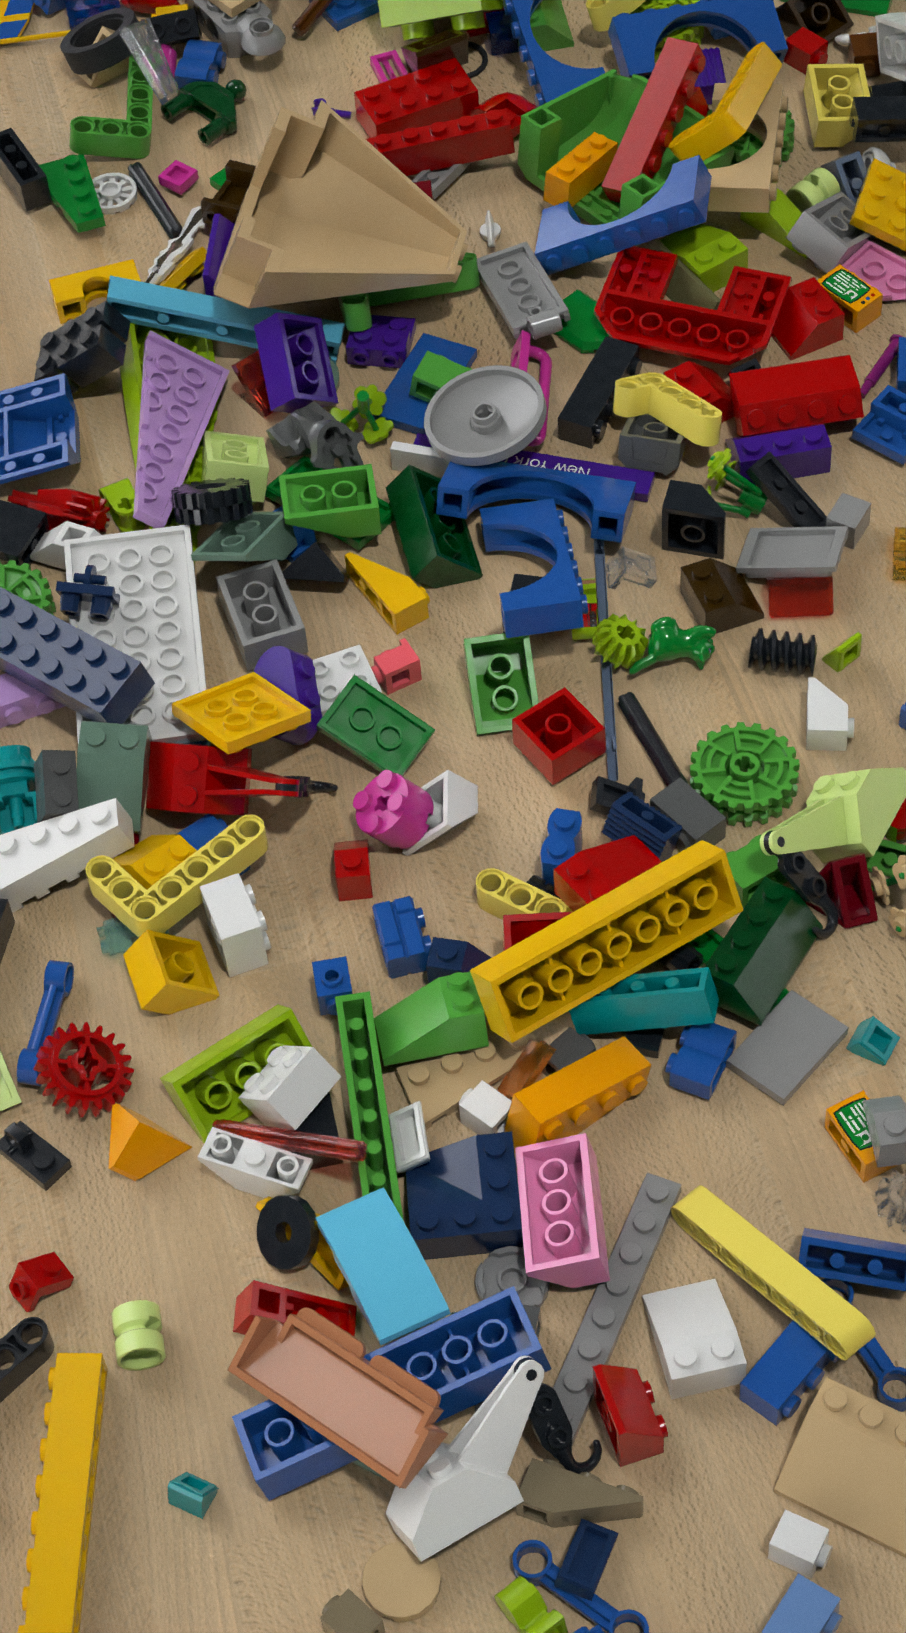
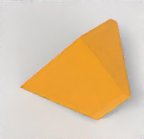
M118 1103L112 1105L108 1169L137 1181L192 1148V1146L145 1116Z

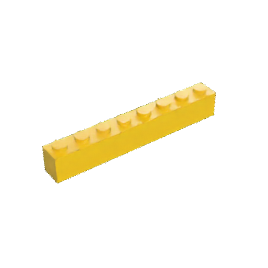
M57 1353L56 1365L49 1369L48 1386L49 1390H52L51 1402L45 1403L44 1423L48 1426L47 1438H42L40 1442V1460L44 1461L43 1474H37L35 1483L36 1497L40 1498L38 1511H33L31 1516V1533L35 1535L34 1548H29L27 1551L26 1568L27 1572L31 1573L29 1586H24L22 1592V1609L26 1611L25 1625H19L18 1633H80L108 1372L102 1353Z

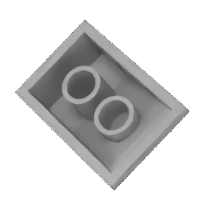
M842 191L804 210L786 236L795 250L808 256L814 262L816 268L825 273H828L839 264L842 265L866 242L872 241L876 237L849 224L856 203Z

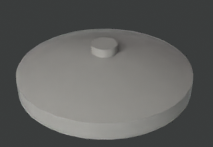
M503 365L479 367L456 376L436 392L427 406L424 416V428L434 451L447 461L466 466L493 464L517 454L535 439L546 419V400L541 386L535 378L521 369Z

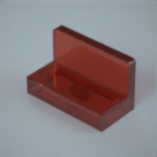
M833 576L766 578L769 616L771 618L825 616L834 613Z

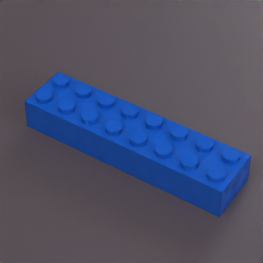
M514 1286L364 1356L369 1361L376 1355L384 1356L438 1391L441 1397L438 1407L444 1411L435 1423L486 1400L511 1368L514 1361L521 1356H530L542 1365L544 1372L552 1369ZM270 1399L232 1416L255 1482L269 1501L358 1460Z

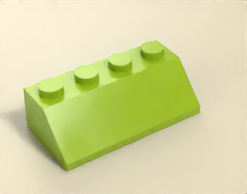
M277 1004L165 1074L160 1080L177 1110L202 1142L205 1143L212 1127L227 1131L253 1114L239 1099V1096L245 1091L244 1084L255 1073H260L268 1064L267 1058L273 1050L283 1045L312 1047L293 1010Z

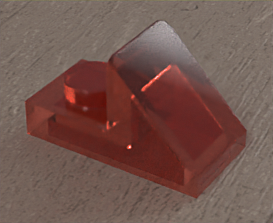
M259 350L231 367L245 389L239 396L264 418L275 411L270 409Z

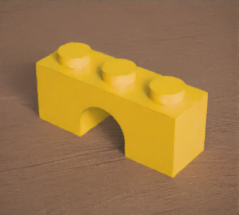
M130 259L50 279L49 284L60 324L84 314L92 300L102 297L107 298L110 275L141 282L134 260Z

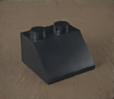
M670 480L662 506V550L724 560L725 511L702 485Z

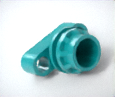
M24 745L0 747V835L37 823L35 761L32 759L31 749Z

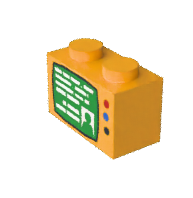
M839 264L817 280L844 312V325L853 332L858 333L881 316L883 294Z
M864 1090L827 1108L825 1116V1129L863 1183L898 1166L877 1167L863 1108V1100L869 1099Z

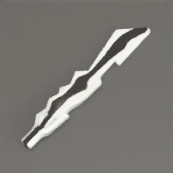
M201 206L191 209L180 236L168 240V248L159 252L160 255L154 259V265L148 269L149 276L145 283L158 285L176 267L175 263L193 245L194 239L192 237L199 228L204 229L207 226L202 220Z

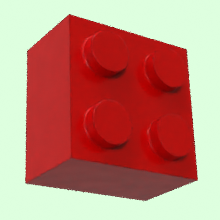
M565 687L512 719L513 744L552 785L606 752L605 727Z

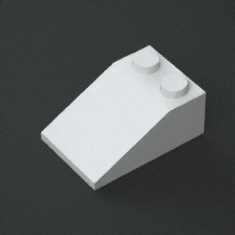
M715 1279L642 1295L671 1400L740 1384L746 1376L747 1362L737 1329Z

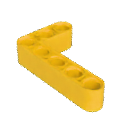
M765 42L757 44L747 53L716 110L678 134L670 142L668 148L679 161L700 155L704 161L738 140L747 131L782 67L781 61Z

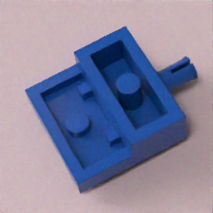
M888 385L871 402L870 412L853 429L852 438L902 465L906 463V394Z

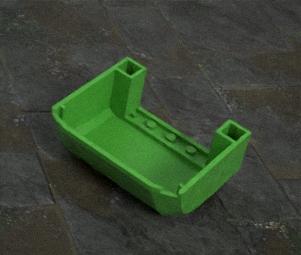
M612 69L521 116L517 163L525 178L544 191L546 171L593 132L602 134L617 142L619 147L648 79L633 74L632 78L617 75L616 69ZM685 105L682 120L677 123L672 140L705 117ZM729 145L705 159L703 162L707 169L730 166L735 148ZM666 148L662 157L661 167L655 173L653 179L645 174H641L622 184L620 203L608 199L601 187L602 181L572 208L578 216L591 225H600L621 219L647 203L666 182L671 172L672 164L680 161L669 148Z

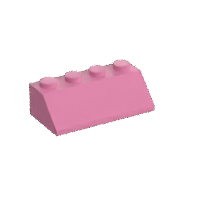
M583 1133L515 1148L527 1276L570 1288L610 1281L597 1157L587 1134Z

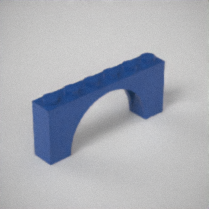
M503 0L504 11L512 19L511 31L513 38L518 39L520 43L519 55L521 62H526L528 67L526 74L529 86H534L536 91L534 99L537 107L605 73L603 67L577 68L565 65L553 59L542 50L533 36L530 19L537 6L543 0Z
M700 0L695 4H675L669 8L658 10L651 8L634 14L621 13L612 17L608 30L620 75L632 78L633 74L649 80L655 67L654 54L658 44L672 32L685 27L705 26L721 30L739 41L748 52L757 44L765 42L781 63H783L788 51L773 0Z
M700 155L674 163L664 185L647 203L621 219L600 225L581 224L569 201L543 209L535 256L547 275H551L704 223L707 218L712 176Z
M501 461L481 466H466L449 462L438 485L436 514L467 519L475 509L495 501L507 499L545 500L554 498L555 504L575 511L588 522L591 528V538L622 543L633 512L636 482Z
M554 498L479 509L482 537L486 552L501 550L519 551L538 556L553 565L549 573L540 580L517 590L499 593L506 638L584 627L583 614H588L586 594H583L582 579L578 574L576 559L574 560L572 543H569L568 529L564 524L562 509H556Z

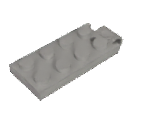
M527 241L477 258L479 278L515 339H518L521 331L524 330L529 331L532 339L536 340L561 331L563 329L561 319H564L565 322L570 320L568 308Z

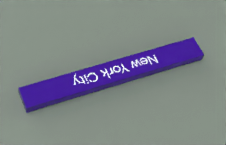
M417 433L414 445L432 447L426 434ZM523 450L501 461L636 482L634 500L648 502L655 481V472Z

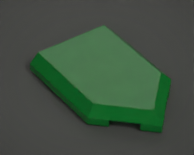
M577 289L563 299L569 310L570 320L565 322L564 319H561L563 329L553 334L581 353H594V350H598L604 338L610 336L594 314L597 301Z

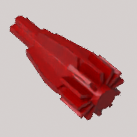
M67 488L38 489L37 495L14 489L12 495H8L7 501L13 504L45 512L50 530L69 521L93 528L97 532L106 533V522H110V518L106 516V513L110 511V507L105 506L107 500L100 496Z

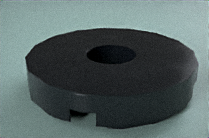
M281 1195L269 1200L261 1210L257 1222V1241L261 1253L269 1264L278 1269H295L308 1264L316 1253L318 1246L319 1230H315V1211L306 1200L297 1195ZM287 1224L291 1228L290 1240L287 1239L285 1233Z

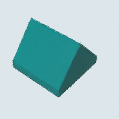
M185 1472L169 1481L167 1487L169 1504L203 1519L219 1488L217 1485Z

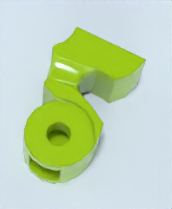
M518 1576L508 1586L494 1595L499 1608L506 1618L516 1626L519 1633H568L564 1616L555 1609L548 1613L541 1594L524 1577Z

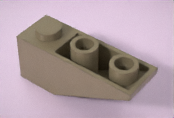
M532 1458L519 1489L524 1501L516 1506L518 1516L552 1528L579 1525L581 1519L592 1523L640 1518L644 1512L643 1496H640L631 1487L625 1485H617L615 1487L603 1483L594 1474L588 1472L577 1474L566 1470L562 1464L554 1460L544 1459L540 1461Z

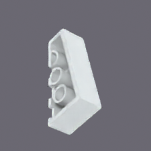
M114 798L1 834L0 898L8 899L12 913L23 908V902L34 896L39 899L50 893L49 888L66 879L69 883L80 877L79 874L85 869L90 859L100 855L114 858L133 848L135 844L132 818L119 801Z

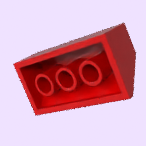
M850 355L729 373L737 435L748 436L864 417L861 388Z

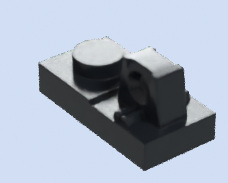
M19 1121L17 1124L13 1122L4 1130L5 1135L0 1139V1154L45 1191L72 1167L70 1160L22 1121Z

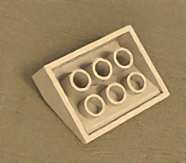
M825 1377L807 1412L773 1492L906 1558V1414Z

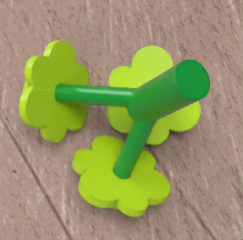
M374 384L368 387L359 386L355 389L354 396L356 399L352 403L355 409L351 412L347 409L341 411L337 407H333L329 411L337 421L344 423L352 432H355L359 427L358 421L354 418L355 416L360 414L362 418L367 419L368 422L364 425V431L361 433L368 444L384 440L388 437V432L394 427V423L391 420H386L385 417H380L376 421L373 417V414H382V406L387 401L386 394L378 391L377 386Z

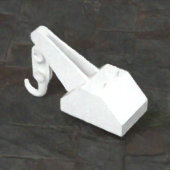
M906 12L875 16L876 25L868 27L869 32L856 34L876 32L880 73L906 82ZM849 34L836 36L835 42L839 45L847 46Z

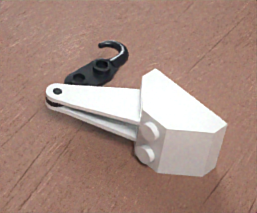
M521 1356L514 1361L503 1379L450 1444L443 1442L440 1444L406 1489L395 1486L386 1515L394 1532L421 1562L524 1501L516 1482L507 1473L528 1419L541 1446L557 1458L566 1470L577 1474L581 1472L589 1473L598 1465L602 1455V1447L599 1440L593 1441V1453L588 1460L577 1462L572 1454L573 1431L556 1391L548 1384L542 1383L544 1378L542 1365L532 1357Z

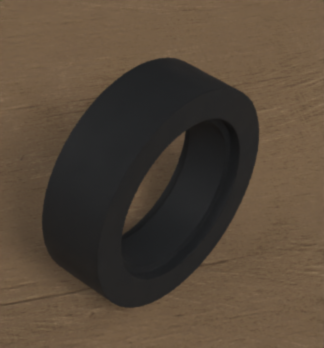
M114 8L96 14L78 24L63 38L60 48L71 70L76 74L85 75L105 70L123 61L140 47L145 36L133 10L129 8ZM102 26L115 31L107 38L93 44Z

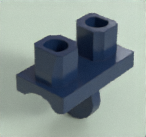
M87 565L84 574L74 573L73 581L75 583L57 581L56 592L60 595V611L64 615L80 616L81 603L84 601L92 602L90 609L92 617L109 619L113 604L119 605L120 595L115 593L114 587L106 586L107 576L97 575V569L94 565Z

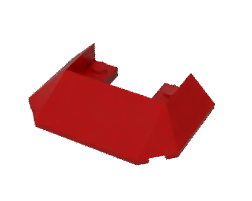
M636 246L617 252L594 308L595 316L610 338L635 344L640 348L724 365H731L767 348L790 287L791 276L734 266L718 309L713 310L663 300L678 263L677 254Z

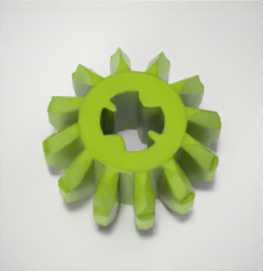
M612 614L607 619L600 621L596 627V632L591 642L596 646L594 654L602 655L603 663L611 662L614 669L620 665L628 669L636 661L642 659L645 654L644 651L649 641L645 637L646 629L637 627V620L629 621L626 614L620 618Z

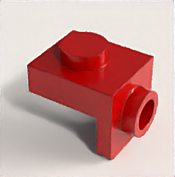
M51 1252L18 1262L9 1284V1290L24 1310L30 1312L35 1310L41 1296L70 1288L74 1277L57 1254Z

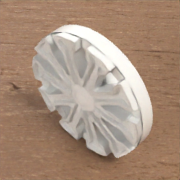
M106 173L92 179L94 187H99V189L95 188L104 215L126 211L137 200L136 183L125 174Z

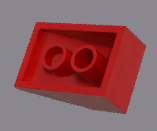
M632 835L582 850L554 868V892L574 912L662 863V861L641 840Z

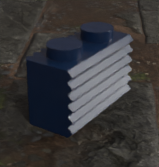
M627 792L613 802L609 810L610 813L607 815L606 823L603 826L604 828L601 831L611 839V842L635 835L662 862L671 858L682 831V825H677L676 821H671V818L661 814L659 810H655V807H651L649 803H644V800L634 796L633 792Z

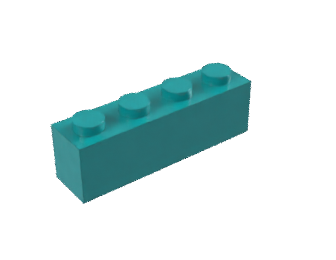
M709 967L632 974L569 1010L576 1032L585 1035L715 1023L719 997Z

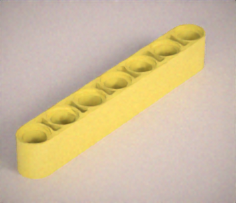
M697 1186L670 1208L674 1220L687 1234L841 1360H848L876 1336L871 1322L858 1309L704 1186Z

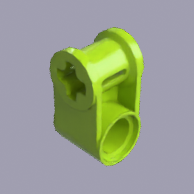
M128 478L98 490L100 497L107 500L105 506L110 507V511L107 513L112 517L121 533L139 531L145 528V523L133 518L135 491Z

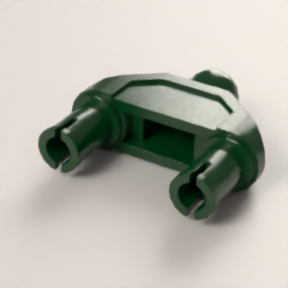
M237 79L229 81L225 88L216 82H190L179 89L176 97L161 105V112L166 119L172 121L185 110H191L211 122L198 130V137L201 142L209 146L223 134L230 135L237 131L235 101L242 100L246 96L247 89L245 84Z

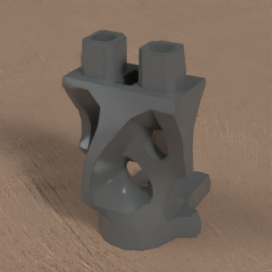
M314 401L301 409L293 411L285 419L266 430L279 457L289 459L291 457L311 454L310 460L313 467L322 468L323 470L338 468L334 466V459L336 458L339 459L342 467L364 465L357 449L358 443L364 439L363 434L352 432L344 423L337 421L329 412Z

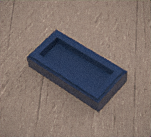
M581 1519L554 1586L592 1601L619 1533Z

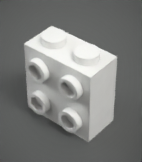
M360 645L313 660L322 717L354 674L382 693Z

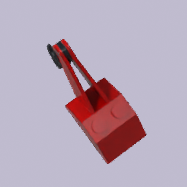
M151 741L146 808L202 814L248 815L249 797L284 796L303 798L309 797V792H335L338 790V786L333 783L310 780L308 776L290 775L283 777L251 768V748H243L240 752L227 754L217 746ZM250 779L276 783L275 789H250Z

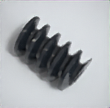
M759 628L755 637H752L748 668H751L755 660H758L759 669L764 670L770 661L772 670L777 672L781 663H784L786 673H790L794 665H797L798 674L803 675L808 666L813 676L818 646L815 635H811L807 643H804L802 633H798L793 642L788 631H785L781 640H778L776 630L772 629L768 638H765L763 628Z

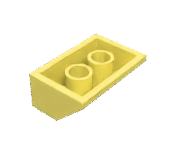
M808 64L803 92L814 147H843L854 139V127H851L849 120L853 97H870L864 65Z

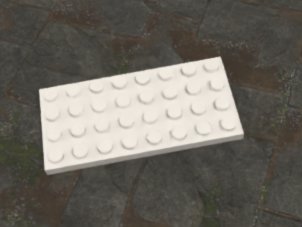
M190 525L64 540L67 582L75 583L73 581L74 573L84 574L87 565H94L97 569V575L107 576L106 586L114 587L115 593L120 595L119 605L113 604L109 619L92 617L90 615L92 602L82 601L80 616H69L70 624L140 661L155 682L123 724L148 726L152 741L171 743L206 741V738L172 715L173 702L207 690L195 566L191 558L193 546ZM76 712L79 743L81 721H93Z

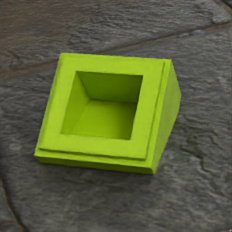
M857 632L824 655L822 661L837 673L843 670L860 656L862 634Z

